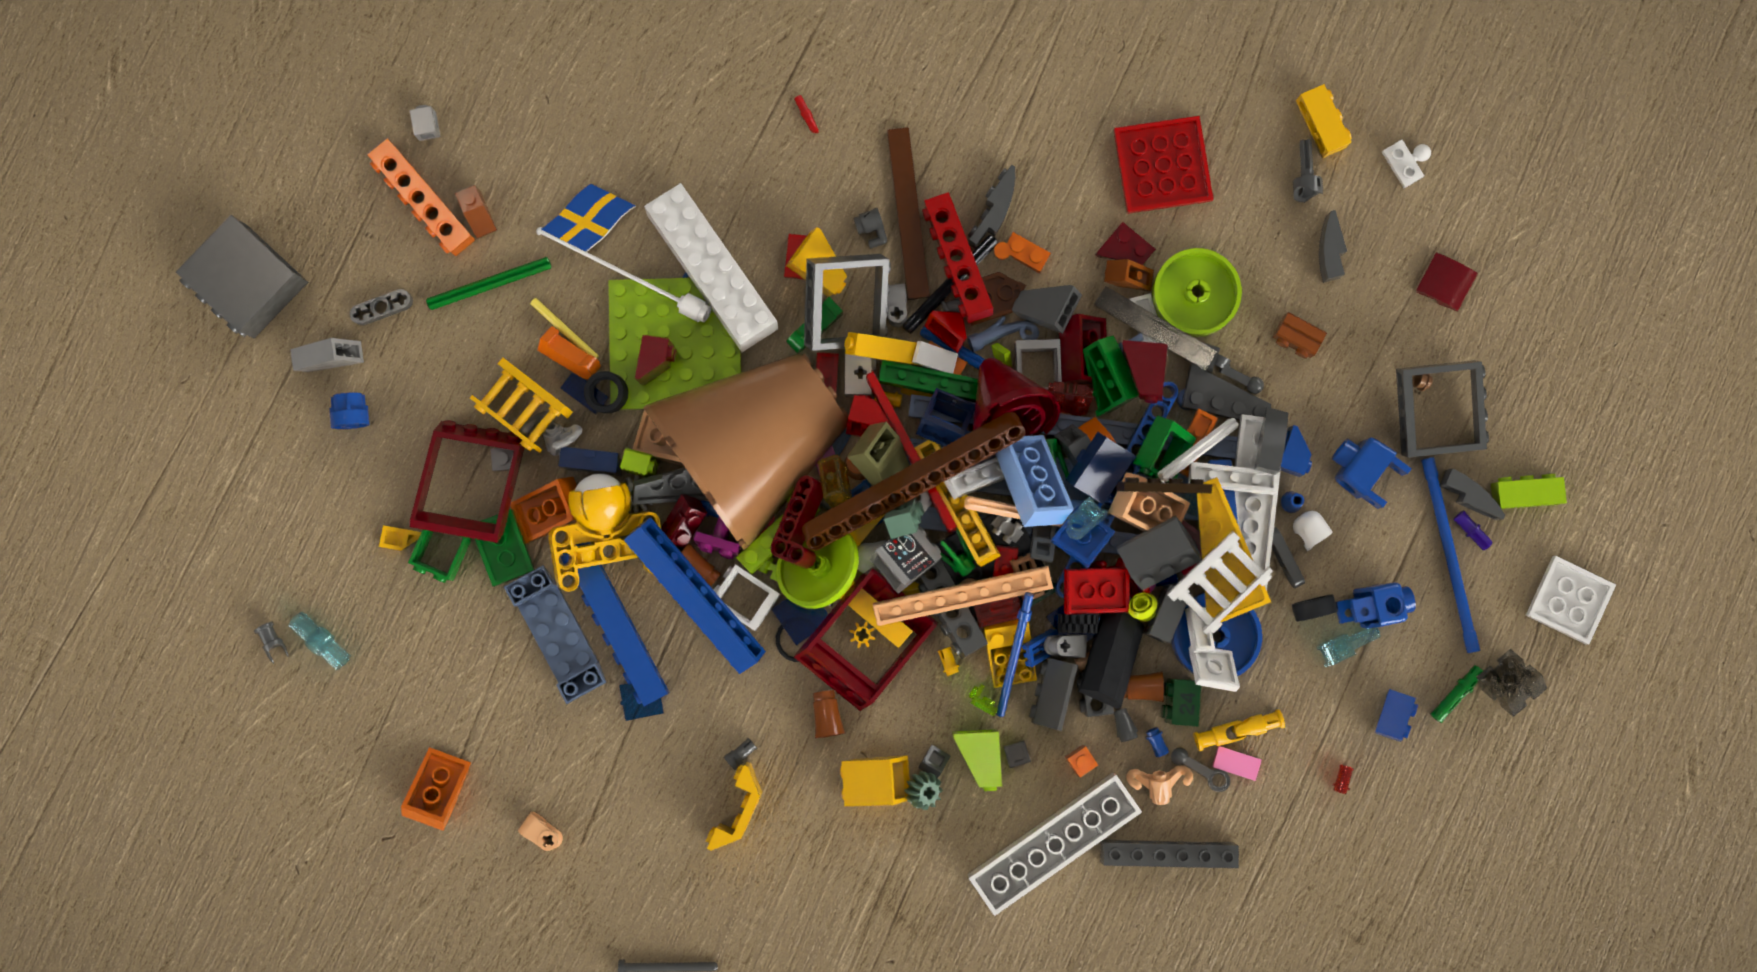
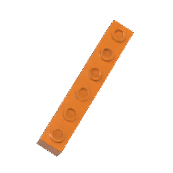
M388 138L368 154L372 160L369 164L378 174L382 171L386 176L383 179L391 189L396 188L400 192L397 195L398 198L405 205L410 204L413 210L411 213L419 222L422 219L427 224L425 229L433 238L437 236L441 240L439 245L447 254L451 252L457 256L475 241L474 237ZM397 163L394 170H388L390 164ZM410 179V184L402 187L403 181ZM419 195H424V200L421 203H416V198ZM433 211H438V216L435 219H430V214ZM452 227V232L444 236L445 228Z

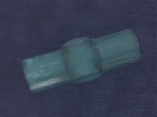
M300 612L290 621L288 626L305 641V646L314 654L324 658L335 670H339L349 661L351 655L335 641V637L324 627L318 626L307 614Z

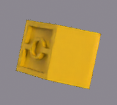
M746 762L744 766L740 765L733 778L737 780L736 787L750 792L745 795L741 807L744 808L743 813H738L732 827L719 823L717 827H712L706 838V842L709 843L707 849L710 851L741 839L747 829L762 795V790L750 762Z

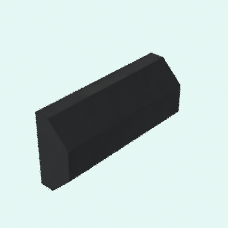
M1125 612L1101 614L1098 633L1095 634L1078 692L1117 709L1122 707L1145 628L1141 621Z

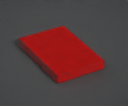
M1126 567L1064 569V614L1129 611L1130 574Z

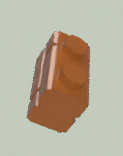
M1287 312L1280 321L1272 338L1277 340L1276 343L1284 348L1289 346L1296 350V355L1307 359V357L1312 358L1315 356L1327 333Z

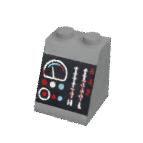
M920 526L916 533L888 540L874 551L870 559L898 594L942 558L938 546L928 541L926 532Z

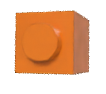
M1084 745L1065 756L1078 777H1082L1098 766Z

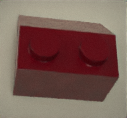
M642 335L635 379L641 385L651 382L671 367V362H675L677 349H674V345L669 339Z

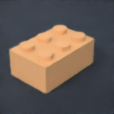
M1126 472L1122 482H1125V477L1139 478V482H1147L1146 478ZM1117 491L1108 513L1145 532L1174 516L1182 523L1190 502L1174 493Z

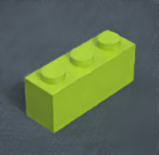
M1556 474L1541 475L1542 479H1534V475L1520 476V480L1512 481V477L1498 478V482L1491 483L1492 498L1501 509L1567 503L1564 477H1556Z

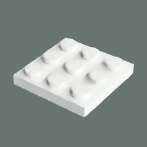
M1552 556L1526 616L1584 644H1590L1616 584L1560 557Z

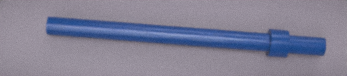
M1029 592L1025 593L1022 608H1019L1017 619H1019L996 711V715L999 717L1005 716L1027 622L1030 621L1032 615L1030 609L1034 594Z

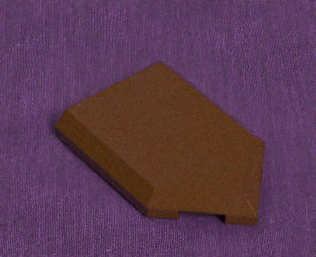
M1001 272L982 277L993 306V315L970 323L971 326L1013 313L1014 302L1021 291H1024L1026 285L1007 277V275ZM974 294L966 296L968 300H974L977 297Z

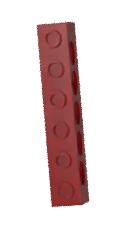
M949 192L924 200L925 208L922 209L925 221H930L931 228H929L932 240H937L939 247H936L940 260L944 259L945 261L944 271L947 279H952L953 285L951 290L954 298H959L961 305H958L961 317H966L969 324L992 316V303ZM946 218L947 221L940 223L937 219ZM951 236L954 240L947 242L944 238ZM956 255L962 257L959 261H953L951 258ZM960 275L969 276V278L964 281L960 280L958 277ZM968 294H974L977 296L974 300H968L966 298Z

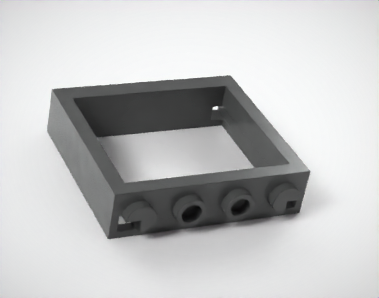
M882 254L806 259L804 345L812 351L845 348L844 342L846 337L821 339L823 270L875 266L872 335L887 337L886 317L889 314L887 295L890 292L888 274L891 271L889 258Z
M1471 360L1396 368L1401 455L1409 458L1487 449L1489 434L1486 430L1485 422L1488 420V413L1484 405L1487 392L1485 387H1483L1485 367L1481 361ZM1470 370L1474 443L1417 448L1412 376Z

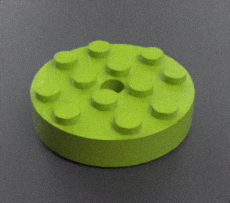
M1203 248L1183 250L1170 257L1156 274L1152 286V299L1160 320L1172 331L1188 337H1204L1222 329L1235 316L1242 297L1241 281L1234 266L1219 253ZM1193 288L1201 291V297L1198 299L1191 291Z

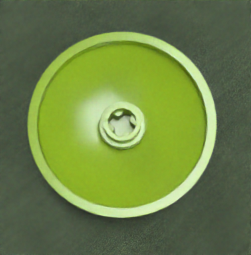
M850 533L822 549L813 550L816 554V560L814 565L808 569L779 558L776 570L777 582L784 596L794 604L808 609L822 608L838 600L852 584L858 569V548ZM806 541L803 543L804 547H807Z

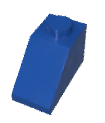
M1293 425L1287 430L1281 471L1301 477L1311 469L1312 461H1310L1312 454L1298 426Z

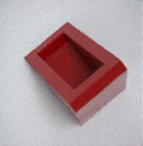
M932 311L924 327L957 353L961 350L967 338L964 320L960 313Z

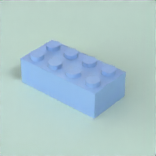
M1044 435L1024 436L1021 440L995 453L1023 526L1063 524L1074 508Z

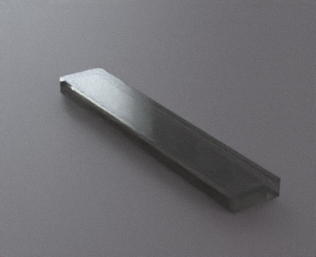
M1105 286L1094 303L1099 309L1156 343L1168 344V350L1205 372L1218 354L1214 349Z

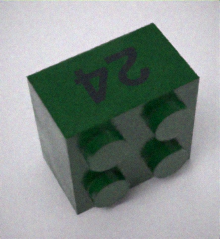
M1167 678V683L1164 682L1166 704L1162 705L1161 717L1165 718L1164 722L1172 725L1199 727L1201 685H1196L1195 680Z

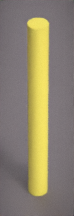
M537 298L531 301L530 304L575 346L586 352L587 355L599 358L596 352Z

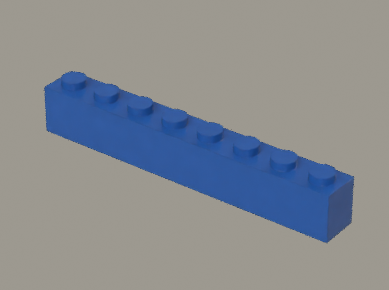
M651 517L636 527L624 539L629 548L634 551L643 564L653 573L672 595L673 599L678 602L687 615L698 625L701 631L739 674L760 660L766 652L764 648Z
M586 542V543H580V544H575V545H576V546H581V545H587V544H591V543H590V542ZM563 553V556H561L564 564L569 560L567 553ZM602 564L579 568L578 587L580 586L584 593L581 597L587 607L591 606L594 612L592 618L596 625H601L605 632L602 634V637L608 646L611 645L614 649L613 658L618 665L622 664L625 670L623 676L628 685H633L635 689L633 695L638 704L642 703L645 707L668 695L670 692Z

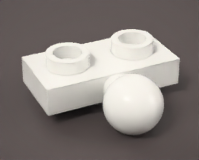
M1400 140L1383 150L1382 154L1402 187L1406 188L1424 177L1416 161L1423 162L1428 160L1431 156V149L1425 144H1420L1415 147L1413 154H1411L1404 141Z

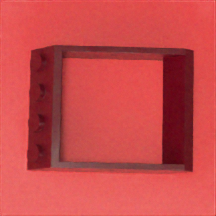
M451 420L441 421L433 430L410 517V527L498 543L504 534L525 449L520 444L522 439L513 432H501L496 428L484 429L478 428L474 424L461 425ZM442 438L514 450L496 524L423 511Z

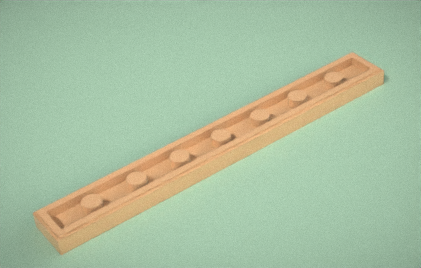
M1043 566L875 602L872 605L877 626L1021 596L1025 595L1026 592L1035 593L1053 589L1049 567Z

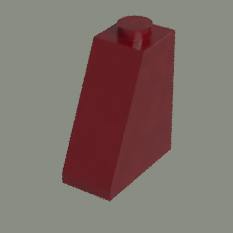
M1123 340V353L1139 399L1151 404L1162 401L1168 344Z

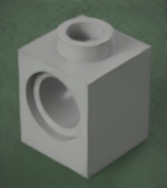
M419 105L416 109L409 110L414 136L419 141L441 137L437 114L431 106Z

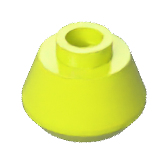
M1150 593L1136 594L1130 599L1128 612L1139 621H1149L1156 615L1157 599Z

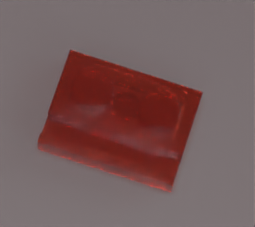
M1018 596L974 605L979 628L1016 620L1019 608H1021Z

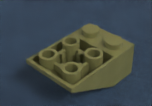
M887 422L869 425L847 456L872 486L910 466L900 437Z

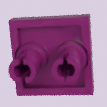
M720 516L718 517L713 534L707 535L696 531L694 541L700 551L712 554V551H716L721 554V557L733 560L734 557L741 553L739 544L727 541L730 530Z

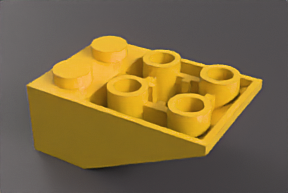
M1018 612L981 619L983 634L988 642L986 650L994 688L1003 687L1018 625ZM1027 622L1022 645L1031 640L1029 622ZM1022 646L1012 685L1037 680L1035 666L1029 667L1025 665L1028 658H1024L1026 650H1023Z

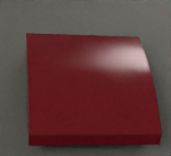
M1436 252L1416 292L1436 300L1437 304L1458 312L1478 273Z

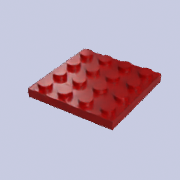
M1200 115L1114 128L1113 132L1127 214L1206 203L1214 200Z

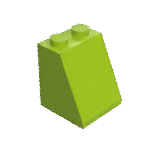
M996 729L952 731V736L979 788L982 787L984 791H997V787L1002 786L999 731Z

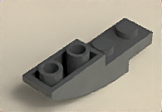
M1013 165L1008 170L1003 169L998 177V180H1000L996 187L991 186L985 195L988 198L986 205L991 210L987 208L980 217L983 220L978 227L974 226L968 234V237H970L969 245L976 249L987 232L995 237L1007 215L1015 186V166Z

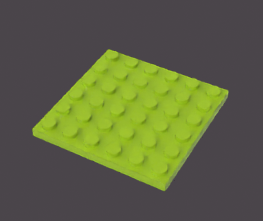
M691 278L642 279L678 298L690 293L706 301ZM632 279L608 280L610 372L621 376L628 387V399L620 410L644 409L643 407L649 403L741 373V351L712 309L705 322H697L679 313L678 302ZM642 335L669 339L674 345V349H677L675 362H671V367L651 382L641 385L635 379ZM610 380V404H612L618 396V387Z

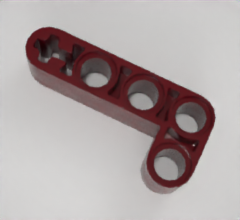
M808 475L802 476L798 480L770 547L771 553L774 556L805 569L814 565L816 554L813 550L803 546L805 538L802 527L805 523L814 519L825 493V486L822 482Z

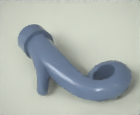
M1002 316L985 331L967 336V340L972 352L983 349L984 346L1017 331H1020V336L1023 340H1036L1039 337V329L1029 321H1017L1002 325L1006 319L1005 316ZM1025 330H1030L1032 334L1027 335L1025 333Z

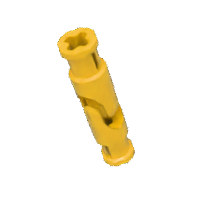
M1276 709L1275 712L1266 715L1258 714L1251 716L1243 722L1237 720L1212 727L1211 730L1202 733L1194 732L1193 737L1196 747L1200 752L1203 751V748L1216 745L1218 747L1242 740L1247 737L1246 735L1257 736L1267 733V730L1277 727L1285 728V722L1280 709ZM1230 726H1232V732L1236 738L1230 739L1226 736V730Z

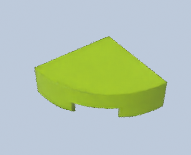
M999 343L991 345L994 357L1012 368L1011 352Z

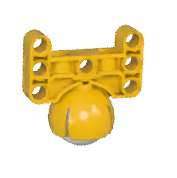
M593 474L581 480L575 490L569 492L568 505L572 516L577 522L553 527L548 535L557 586L567 592L574 591L579 585V568L639 558L624 541L625 538H620V536L629 535L636 527L643 523V519L646 516L650 515L661 529L660 519L653 512L642 511L629 514L631 495L626 483H620L610 475ZM558 531H563L565 539L563 542L557 543L555 535ZM591 542V544H587V545H581V546H576V545H575V544H580V543ZM611 545L613 552L610 556L605 557L603 549L605 546ZM562 553H567L569 560L566 564L561 565L559 563V556ZM643 564L644 570H645L646 572L650 573V574H653V573ZM571 575V585L564 587L562 584L563 577Z

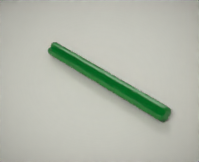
M544 257L426 299L429 309L434 310L552 268L551 262L548 257Z

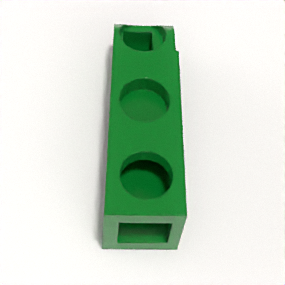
M830 296L822 304L821 334L843 315V310ZM805 322L786 341L797 354L806 348L804 345Z

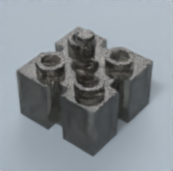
M1510 649L1497 659L1499 665L1496 668L1489 666L1477 676L1481 690L1494 701L1498 698L1500 706L1514 717L1527 706L1525 700L1529 697L1535 700L1547 690L1543 675L1530 664L1526 667L1524 660Z

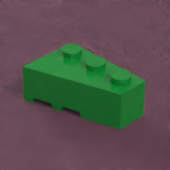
M1114 335L1099 339L1083 349L1088 377L1091 376L1094 388L1091 390L1092 396L1096 398L1098 410H1095L1097 417L1113 412L1139 397L1127 361Z

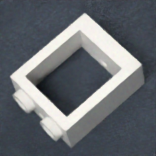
M735 564L734 567L730 566L723 575L725 581L721 586L717 585L714 591L722 598L739 573L768 592L769 595L752 620H749L727 605L739 621L757 631L781 594Z

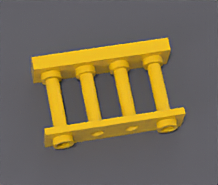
M502 357L498 362V365L504 369L501 372L502 376L481 401L471 395L470 399L476 403L474 408L483 415L488 412L521 438L520 444L531 452L532 449H535L541 453L542 449L535 444L537 439L556 416L559 417L562 414L568 419L573 411ZM516 378L519 381L517 383L518 387L498 412L495 413L488 406L507 382ZM531 390L535 393L532 396L534 399L517 420L510 425L503 418L525 392ZM547 402L550 405L548 408L549 412L527 438L519 430L539 405Z

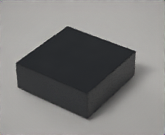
M1024 740L1003 746L1009 768L1031 762Z

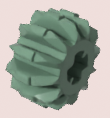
M920 771L918 775L912 774L913 780L906 781L909 788L904 790L908 794L906 797L907 801L917 809L928 810L929 806L935 807V801L941 800L938 795L943 792L942 788L939 787L942 782L930 772Z

